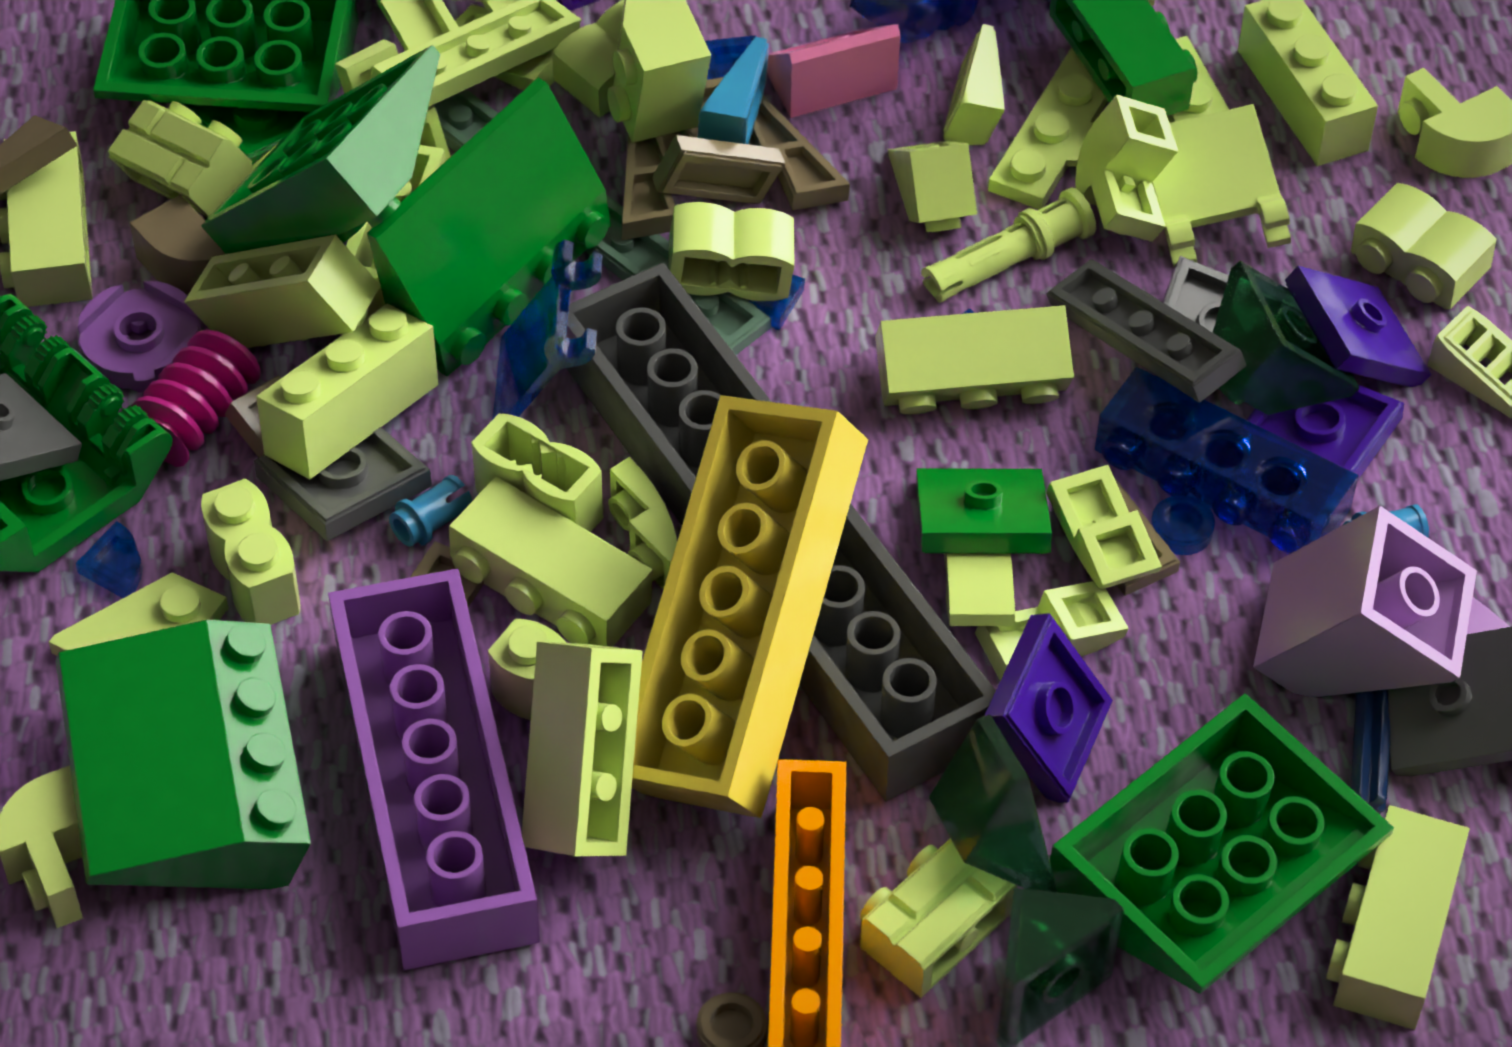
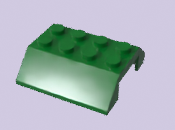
M12 294L0 297V374L6 373L82 443L76 462L0 481V571L40 572L140 502L170 451L173 438L155 420L149 418L148 414L139 406L133 405L131 407L129 405L118 413L119 409L122 408V403L125 402L123 400L125 397L122 394L123 392L114 384L112 385L99 370L75 349L71 348L62 337L56 335L46 339L44 337L47 333L45 322L37 315L35 316L25 304Z

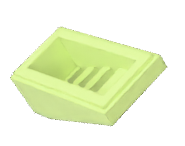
M982 24L961 63L943 129L945 141L968 143V145H985L1005 111L996 32L993 26Z
M1467 306L1436 336L1428 366L1512 419V378L1505 385L1499 381L1507 371L1512 373V340L1486 317ZM1465 344L1470 347L1467 351L1463 348ZM1485 357L1492 361L1486 368L1480 364Z

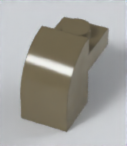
M181 195L130 222L136 257L157 281L172 285L183 291L186 295L190 293L213 256L224 255L225 253L201 227L205 220Z

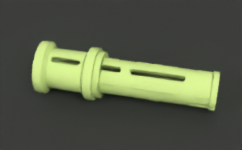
M1068 188L1060 193L1059 200L1037 211L1028 208L1019 212L1014 220V224L1005 228V230L989 236L942 261L923 268L921 275L926 278L922 280L923 284L939 303H942L958 294V292L972 285L974 286L1022 260L1024 261L1030 257H1033L1034 260H1044L1053 255L1055 247L1077 236L1083 240L1094 235L1096 231L1094 213L1090 204L1078 189Z

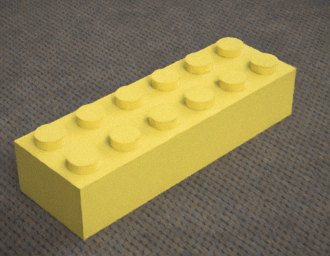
M720 395L642 660L632 788L638 792L665 800L762 818L868 439L838 411Z

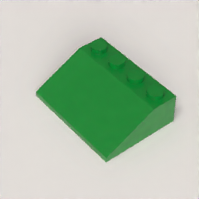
M115 0L93 88L94 97L96 99L150 100L160 103H172V101L180 104L313 112L334 100L341 87L335 63L353 55L359 23L356 0Z
M430 45L304 116L206 219L201 227L225 254L330 235H336L342 242H345L356 234L366 222L371 227H375L385 221L400 206L401 202L396 198V195L413 176L440 58L438 50L433 45Z
M538 77L401 201L400 206L392 215L368 231L367 236L385 304L388 303L433 326L437 370L448 377L462 364L469 365L481 355L485 345L505 326H510L520 319L527 305L546 287L557 284L566 273L567 268L585 250L597 246L611 227L606 190L548 83Z
M202 620L59 652L55 662L86 884L274 889L289 886L311 845L271 624Z
M1244 693L1054 843L1043 886L1092 933L1201 994L1392 835L1394 827Z

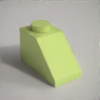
M941 141L887 149L909 221L916 223L925 222L926 232H937L961 228L960 217L977 215L968 143Z

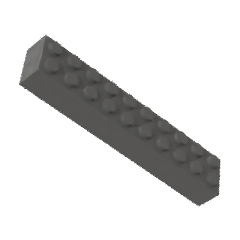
M663 262L557 309L558 357L682 525L720 395L767 402L772 401ZM850 503L799 685L886 802L998 745L999 736L984 718L996 690Z

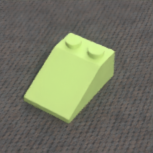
M624 0L618 51L613 53L614 83L613 87L608 88L607 98L613 119L616 122L623 121L632 143L698 127L711 53L686 0Z

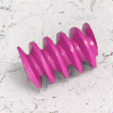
M207 329L198 331L187 342V347L182 348L173 358V363L168 364L158 375V380L153 381L143 392V397L137 398L131 407L133 405L139 406L148 414L149 418L155 420L173 438L172 446L164 461L175 467H182L190 459L188 450H198L204 443L203 433L212 434L219 426L218 417H226L224 414L230 403L248 392L247 384H255L259 380L260 366L256 357L233 337L219 331Z

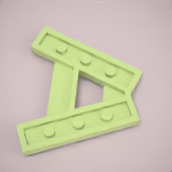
M376 0L405 51L373 65L371 79L433 45L440 53V58L429 106L556 48L567 36L580 28L581 18L556 0H475L482 1L489 14L458 27L443 0Z
M1188 36L1176 38L1181 48L1187 49L1192 54L1197 66L1198 76L1196 82L1193 83L1189 109L1167 116L1169 123L1229 110ZM1072 48L1067 53L989 178V192L1039 210L1045 206L1069 166L1077 167L1084 139L1095 120L1103 111L1108 100Z

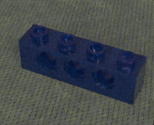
M1137 366L1099 415L1095 451L1101 453L1105 460L1113 467L1120 470L1133 469L1157 481L1158 485L1169 495L1177 498L1187 496L1211 508L1215 515L1223 522L1234 526L1243 524L1267 536L1271 543L1283 552L1291 554L1336 530L1351 510L1359 477L1358 474L1206 400H1202L1199 403L1163 379Z

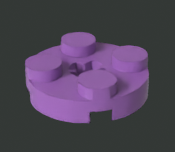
M143 281L144 289H132L125 292L123 284L110 287L90 300L79 316L78 345L80 354L116 387L131 388L137 392H144L153 381L158 380V375L168 364L173 363V358L182 348L187 347V342L198 331H202L197 315L184 302L188 295L172 285L159 281ZM147 329L153 330L151 331V336L143 340H130L127 335L131 331L141 334Z

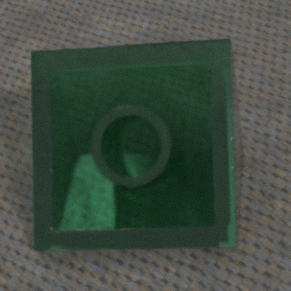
M987 715L978 718L931 792L929 799L964 863L1043 897L1056 894L1058 891L1029 778L992 716Z
M1014 888L1005 951L997 1043L1001 1047L1015 1046L1112 977L1124 908L1115 899Z

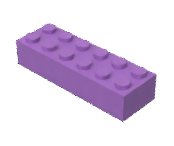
M459 568L329 592L334 636L403 969L409 970L540 943L537 897Z

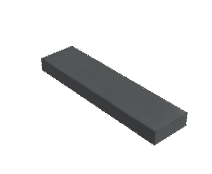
M1090 259L1046 293L1052 306L1065 305L1067 319L1199 403L1247 366L1240 349L1093 259Z

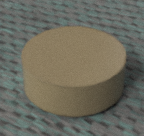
M736 992L718 994L705 1002L699 1010L696 1021L697 1039L701 1047H763L767 1034L765 1012L757 1001L745 994Z

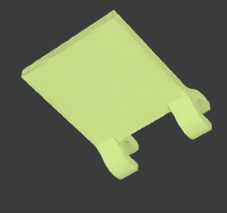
M1254 104L1169 123L1178 153L1156 177L1152 185L1166 227L1164 230L1174 267L1180 256L1197 262L1194 250L1195 238L1192 228L1247 215L1259 214L1268 248L1291 243V236L1287 226L1290 224L1288 210L1278 188Z

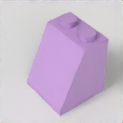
M1378 506L1274 562L1253 668L1292 693L1309 697L1449 683L1457 680L1461 674L1477 570L1383 507Z

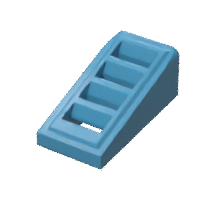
M755 37L709 96L699 113L698 138L749 144L767 83L769 53L767 39Z

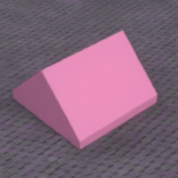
M898 24L862 28L769 53L767 75L790 118L896 90L900 52Z

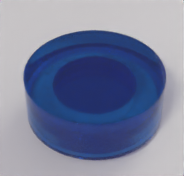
M1176 495L1163 499L1155 506L1152 512L1151 525L1174 554L1192 555L1204 550L1210 544L1214 533L1215 518L1211 509L1201 500L1191 496Z

